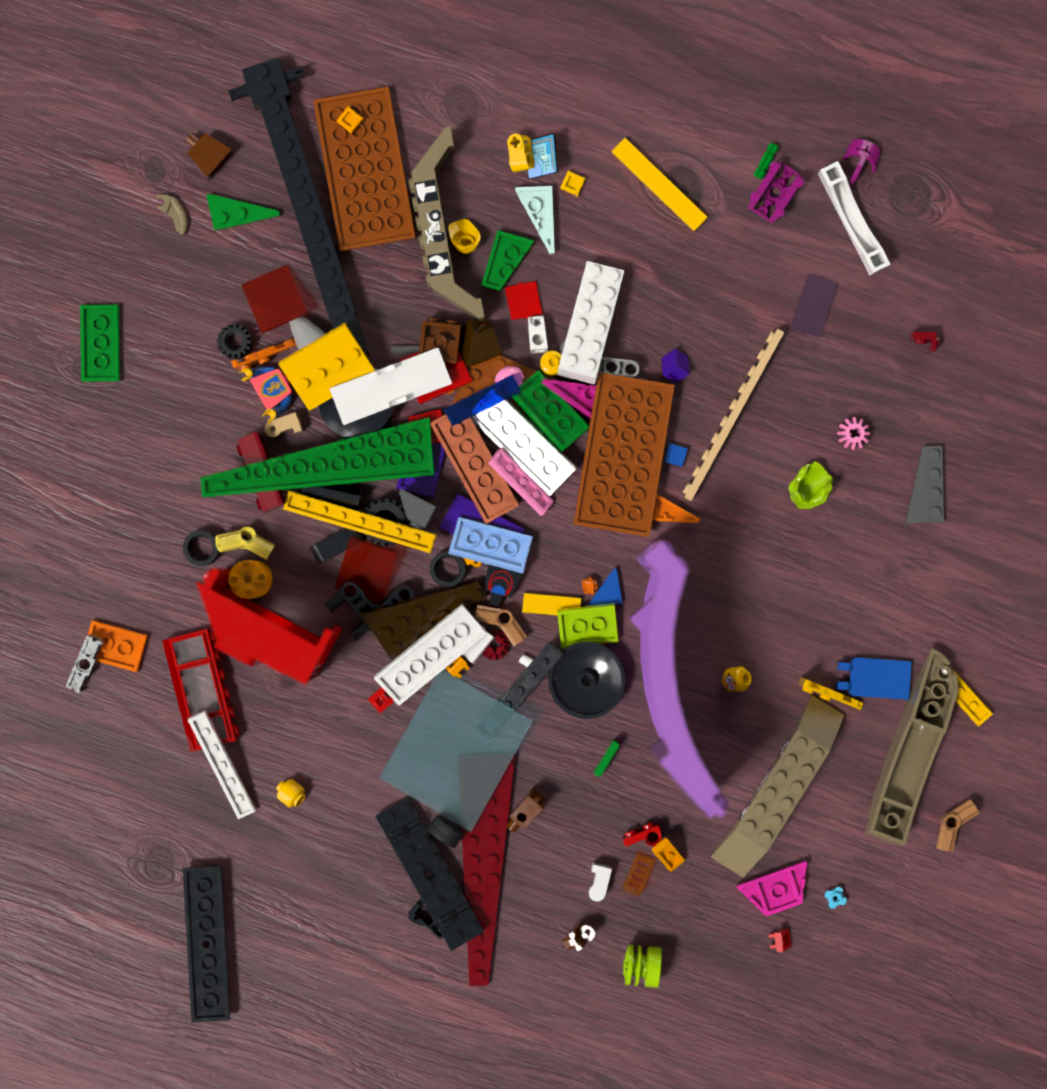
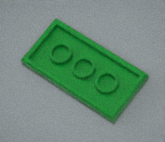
M80 305L81 382H121L120 305Z
M538 370L514 390L510 396L559 451L562 452L589 428V425L568 402L542 384V381L547 378Z

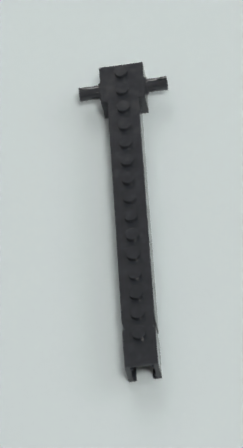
M275 58L241 69L246 83L243 86L229 89L230 98L233 102L249 96L255 110L261 109L329 320L333 324L332 329L334 330L346 323L365 355H370L287 100L292 99L288 87L289 82L305 78L302 66L285 71L282 69L279 59Z

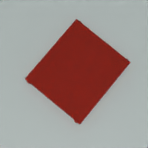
M287 265L241 285L262 334L308 314Z
M350 537L334 588L338 589L346 580H353L362 587L365 595L370 600L378 603L381 602L384 598L398 552ZM349 585L344 591L352 594L355 591V587Z

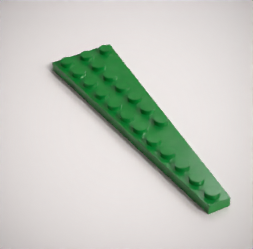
M430 418L419 419L200 477L202 497L434 475Z

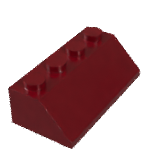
M253 432L237 440L239 445H236L237 451L245 460L243 466L270 459L260 432ZM282 490L256 492L258 496L256 504L259 510H263V513L284 507L286 500Z

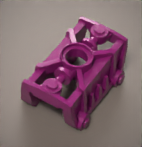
M779 160L771 162L770 171L757 191L751 193V200L748 205V209L771 224L778 217L780 218L784 215V208L797 188L802 187L805 183L803 175ZM780 166L784 168L782 172L783 177L775 181V174ZM793 174L797 176L791 186L784 187L787 178H790ZM777 187L780 190V196L772 197L770 189ZM765 198V205L757 210L754 209L758 200ZM774 203L775 211L773 212L771 217L768 218L767 208L768 206H772Z

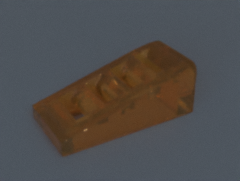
M637 853L621 890L639 897L655 861ZM638 861L643 862V863L647 864L648 867L645 868V867H643V866L637 864V862H638ZM635 868H637L645 872V874L642 875L640 873L635 872L634 870ZM632 875L642 879L641 883L631 879ZM631 883L638 886V890L628 886V884Z

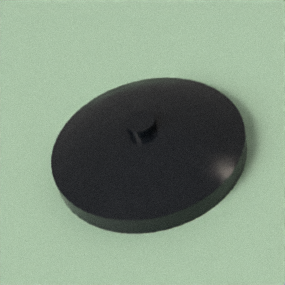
M333 397L320 404L319 410L323 421L336 435L347 439L384 429L393 417L395 406L345 425L342 423Z
M578 642L562 650L564 655L550 670L548 677L549 690L555 703L567 714L582 719L597 718L610 712L620 701L626 682L625 671L617 655L608 647L595 642Z

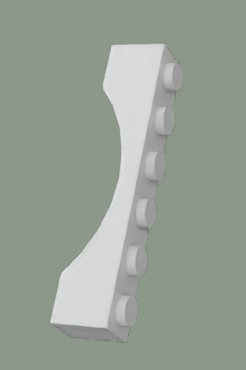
M837 161L821 169L818 172V176L869 276L888 267L890 262L883 248L867 226L839 162Z

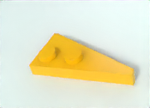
M802 677L798 683L803 686V691L810 694L813 691L820 693L819 697L830 701L832 698L859 710L862 708V702Z

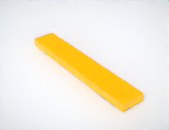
M626 138L612 150L611 153L693 232L707 219V216Z

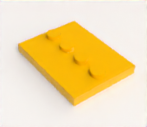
M346 323L278 362L309 411L332 398L330 388L375 372L374 367Z

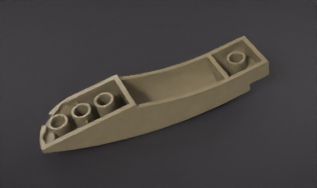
M930 649L911 691L909 700L906 703L887 753L868 813L870 817L865 834L879 838L880 841L899 846H905L923 786L942 738L946 734L958 692L957 676L950 666L951 663L944 655L934 649Z

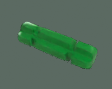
M770 143L768 145L767 152L764 153L758 168H756L753 174L757 179L762 180L766 173L765 171L768 170L774 158L773 155L779 149L776 144Z

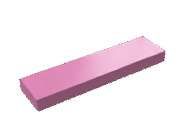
M502 449L497 450L488 462L540 516L547 512L554 501Z

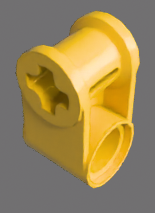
M512 134L507 141L511 170L515 173L533 169L534 158L530 138L526 135Z

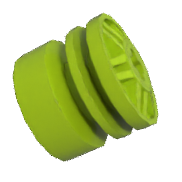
M628 944L623 961L625 985H630L631 977H634V986H638L640 978H644L645 987L658 988L661 971V947L648 946L645 955L642 954L641 945L637 946L635 954L634 945Z

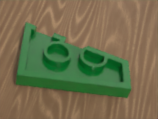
M497 230L481 286L501 291L534 241Z

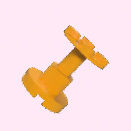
M245 560L237 563L231 569L228 579L233 593L245 599L265 595L270 590L273 581L270 568L265 563L257 560Z

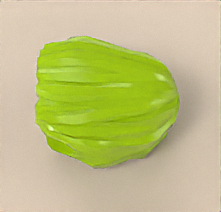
M815 461L802 467L794 480L789 484L790 498L799 509H812L825 503L833 489V478L819 462Z

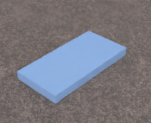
M458 517L449 554L523 573L533 536Z

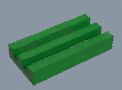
M612 740L593 771L598 777L602 776L620 746L615 740Z

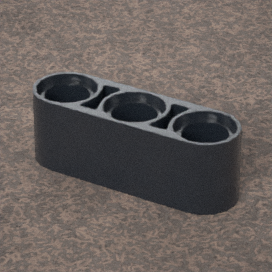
M345 528L309 548L319 565L367 540V537L364 533Z

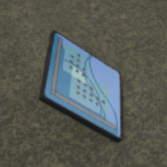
M551 134L532 139L531 147L534 168L527 170L528 179L559 173L556 135Z

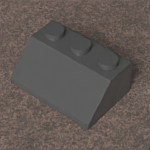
M401 489L399 494L407 519L411 520L410 525L420 530L423 527L428 528L438 508Z

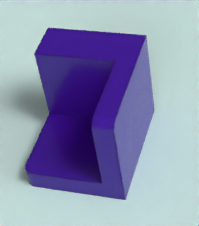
M677 349L662 357V374L675 384L690 375L689 359Z

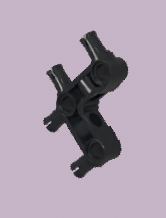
M346 580L337 589V594L324 603V605L331 613L344 602L354 609L362 618V622L349 633L358 641L369 630L372 631L360 613L371 612L383 606H392L397 602L415 598L417 594L408 584L401 583L390 590L389 595L382 601L375 603L370 601L365 595V591L355 581ZM349 585L355 587V591L352 594H347L344 591ZM402 589L409 590V595L403 598L399 596V592Z

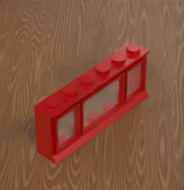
M209 628L162 640L190 753L202 750V747L188 718L204 710L207 711L223 744L238 740L237 736H240L238 725H234V708L229 706L230 692L228 687L225 688L223 680H226L224 670L220 669L218 663L221 661L219 651H215L214 643H216L214 632H211Z

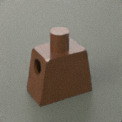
M190 133L185 139V142L192 147L188 151V155L209 180L233 154L229 147L206 133L200 139L194 133Z
M532 787L512 810L509 816L511 820L506 824L507 828L512 832H516L519 827L525 829L544 808L547 799Z

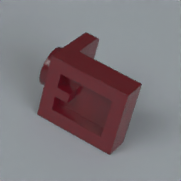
M936 332L910 333V341H915V344H927V341H929V352H935L936 348H939V336H936Z

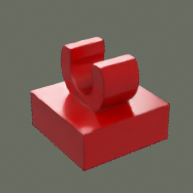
M382 687L368 698L369 702L379 713L394 702Z
M789 928L780 929L768 935V938L775 939V943L771 944L770 948H776L777 952H784L791 948Z

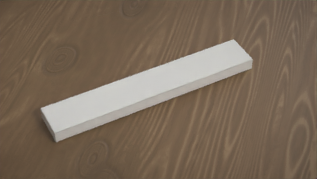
M204 710L189 717L188 721L237 818L240 819L256 812V808L207 711Z

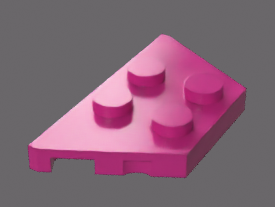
M807 862L796 863L740 883L736 887L765 916L778 913L803 903Z

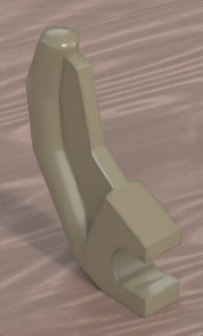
M156 195L158 200H164V204L157 206V209L171 216L176 231L180 235H185L188 227L187 214L178 199L168 195Z

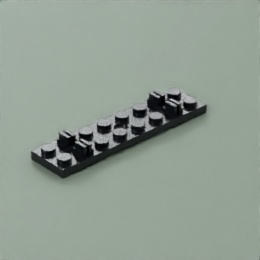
M409 797L374 816L449 950L453 951L485 932ZM427 870L432 871L433 875L431 878L426 877L425 873Z
M222 865L186 867L182 870L191 1023L228 1021L231 1019ZM204 941H208L210 943V946L208 948H205L203 946Z

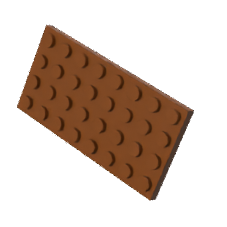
M389 87L313 100L340 252L416 239ZM348 106L364 119L352 134L336 122Z
M598 373L573 525L645 537L650 536L675 385Z

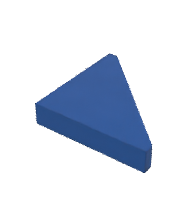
M617 569L612 570L588 606L614 603V605L622 604Z

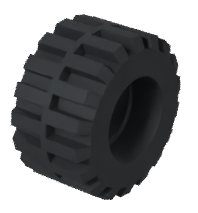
M388 498L378 499L371 502L364 510V513L377 516L383 511H389L395 515L397 523L410 526V520L407 519L404 507L395 500ZM364 534L375 545L388 547L398 544Z

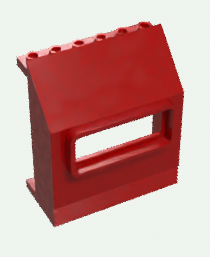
M230 567L208 569L203 577L204 581L196 582L215 637L218 639L214 645L215 648L251 667L263 663L284 675L292 676V679L299 680V683L302 682L303 685L318 677L343 630L338 625H335L333 630L326 628L323 636L320 638L257 603L238 597L232 590L227 588L229 574L232 569Z

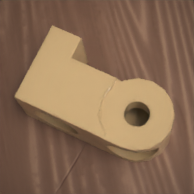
M296 412L274 419L271 423L267 422L265 425V433L273 438H278L282 433L292 429L296 434L304 431L299 415Z

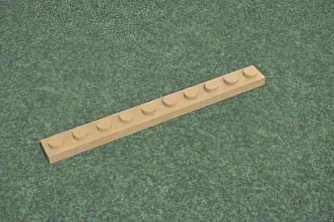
M777 329L775 332H770L766 339V342H768L766 349L762 348L757 356V359H759L757 365H752L747 374L750 378L747 383L743 382L738 390L741 393L737 400L733 399L729 406V409H731L729 416L725 415L720 423V426H722L720 432H715L710 441L713 443L710 450L706 449L701 459L704 461L700 467L696 466L692 474L694 477L692 483L686 484L683 490L685 494L684 499L692 501L782 338L783 331Z

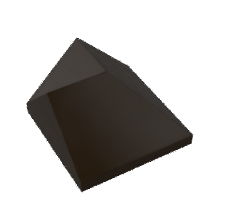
M469 319L462 326L459 348L467 368L503 355L491 322Z

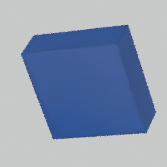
M669 443L664 462L683 467L688 448Z

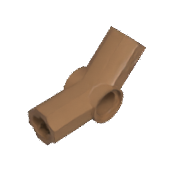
M477 605L475 619L478 622L499 625L513 646L527 638V635L509 610ZM501 613L509 614L510 620L507 623L499 621Z
M971 799L941 816V825L936 844L937 849L953 852L959 827L979 814L977 807ZM949 817H954V824L952 826L946 825Z

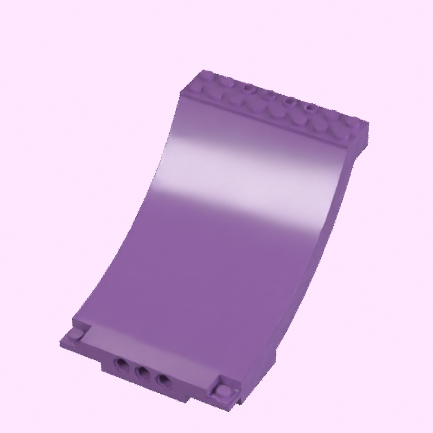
M654 541L635 556L649 572L650 578L644 597V604L628 617L640 630V661L644 691L653 724L660 738L650 748L664 768L710 819L715 814L722 817L725 814V809L730 804L713 783L691 741L678 700L674 673L673 632L685 575L689 572L686 569L688 564L681 557H675L672 553L675 550L667 541Z

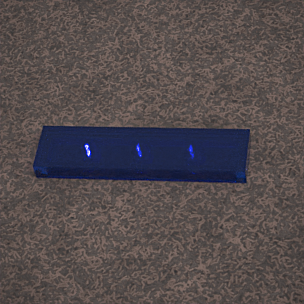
M511 375L445 408L444 411L451 425L454 426L522 391L514 375Z

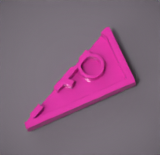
M548 379L542 381L543 385L591 420L596 386Z

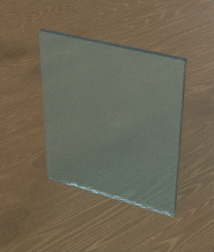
M443 669L433 680L379 778L464 827L467 831L472 832L533 721L461 679L453 677Z

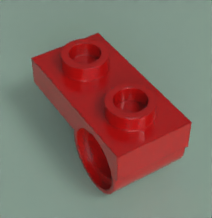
M650 822L643 825V829L639 831L633 829L624 833L625 836L622 839L625 847L641 840H645L649 846H656L662 840L658 824ZM650 832H656L658 834V837L655 841H649L647 839V836Z

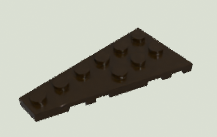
M474 580L456 585L451 589L435 591V593L430 595L418 596L397 602L392 606H383L377 608V610L366 611L360 614L392 660L461 604L469 610L487 598V595L479 582Z

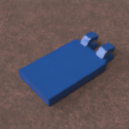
M853 657L851 663L837 662V670L850 671V682L836 681V689L849 690L851 696L909 700L912 662Z

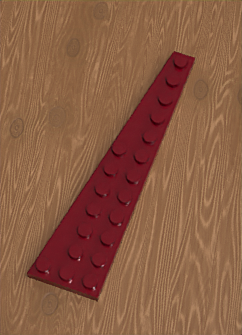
M516 753L458 756L461 827L464 835L462 838L465 898L485 931L467 942L469 986H488L507 831L506 824L508 822Z

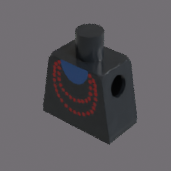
M488 564L485 590L492 592L489 603L500 606L503 596L511 598L523 573Z

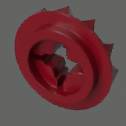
M500 630L487 631L493 637L495 636L497 643L503 645L497 647L496 653H494L492 647L487 646L482 654L487 659L499 660L509 651V639Z

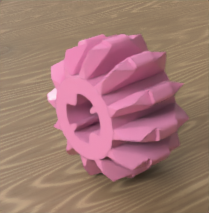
M853 417L851 422L849 419L844 420L846 426L844 424L839 425L843 431H838L837 435H843V438H840L838 441H846L844 444L845 448L851 443V450H855L856 445L862 448V442L868 443V439L864 436H869L870 432H865L864 429H867L869 426H861L864 421L863 419H860L857 423L856 417ZM856 429L858 436L852 438L850 436L852 433L849 432Z

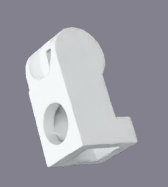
M528 317L531 354L547 352L548 346L544 317Z
M592 863L591 872L595 873V877L588 891L592 900L601 901L604 899L612 871L611 866Z

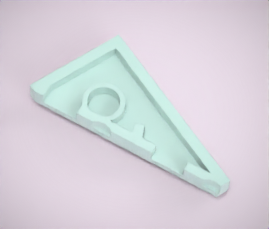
M552 186L515 187V192L549 254H555Z

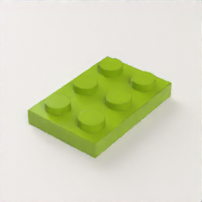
M614 603L557 609L561 648H567L578 642H595L599 644L618 642Z

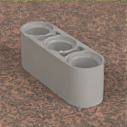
M602 357L598 373L635 378L639 373V365L632 360ZM614 363L617 366V370L613 373L608 372L606 365ZM627 365L635 367L636 372L633 375L626 373L625 367Z

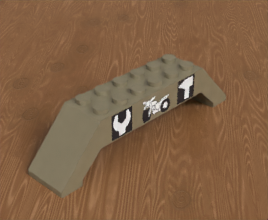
M448 126L444 128L411 172L412 178H409L411 193H415V197L412 198L415 212L419 214V216L415 217L418 231H422V235L419 236L420 246L422 250L425 249L426 253L422 255L425 269L428 268L429 273L426 274L428 288L432 287L434 293L474 319L485 321L481 298L475 299L456 285L454 281L436 174L449 154L455 153L451 127Z
M813 695L810 696L801 710L802 712L794 730L736 823L718 843L710 856L741 877H744L773 844L829 754L844 718L842 713Z

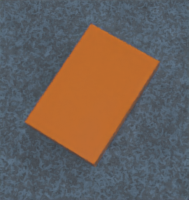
M92 620L88 635L93 634L104 640L97 655V662L138 672L148 635Z

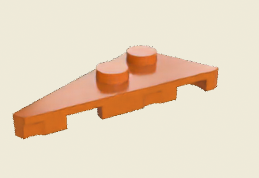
M293 338L274 347L273 345L244 357V361L238 363L237 359H235L231 363L237 371H241L244 368L251 369L253 368L252 365L257 363L263 365L271 361V357L297 345Z
M656 494L652 521L698 523L700 521V518Z

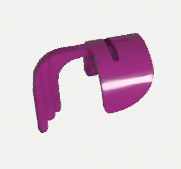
M853 140L844 154V160L849 156L860 157L858 165L848 183L850 189L857 179L865 160L872 164L871 172L873 173L881 157L880 149L867 140Z

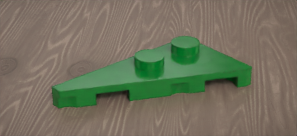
M206 194L214 231L280 217L278 210Z

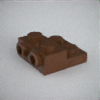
M428 318L427 321H422L419 355L439 348L444 363L457 364L462 326L458 325V321L447 320L446 324L439 323V319Z

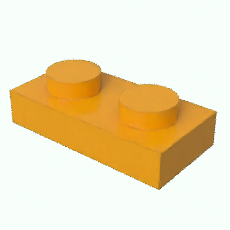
M666 837L651 849L670 872L685 861Z

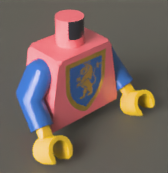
M258 366L251 369L244 368L239 371V374H246V377L242 379L243 382L250 379L267 410L264 412L263 417L265 415L271 417L268 423H271L275 417L288 409L294 392L290 387L291 382L286 375H283L280 369H276L273 366Z

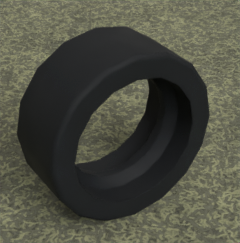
M196 530L190 533L183 543L185 558L196 566H207L214 563L220 554L216 546V536L207 530ZM198 537H206L212 542V554L206 559H198L192 555L191 544Z
M449 551L438 553L430 564L432 579L438 585L444 587H452L459 584L466 573V564L463 558L451 555ZM450 557L457 561L459 573L452 580H444L437 573V565L441 559Z

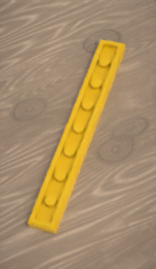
M288 491L283 508L287 511L428 553L432 552L436 539V534L292 491Z

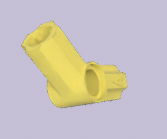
M243 527L239 531L215 537L216 546L220 553L239 548L248 549L266 560L275 544L257 535L251 527ZM242 535L247 536L249 541L244 540Z

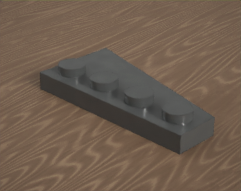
M923 446L920 452L905 523H944L942 446Z

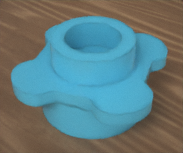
M841 887L825 892V897L829 901L828 906L831 909H835L840 904L845 905L847 899L842 894L843 889Z

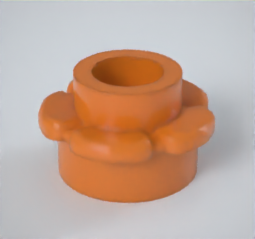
M590 576L582 580V588L585 594L594 595V591L597 590L596 580H592Z

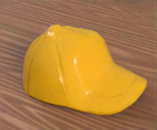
M461 219L449 224L448 231L454 248L463 254L474 252L479 246L481 238L477 228L467 219Z

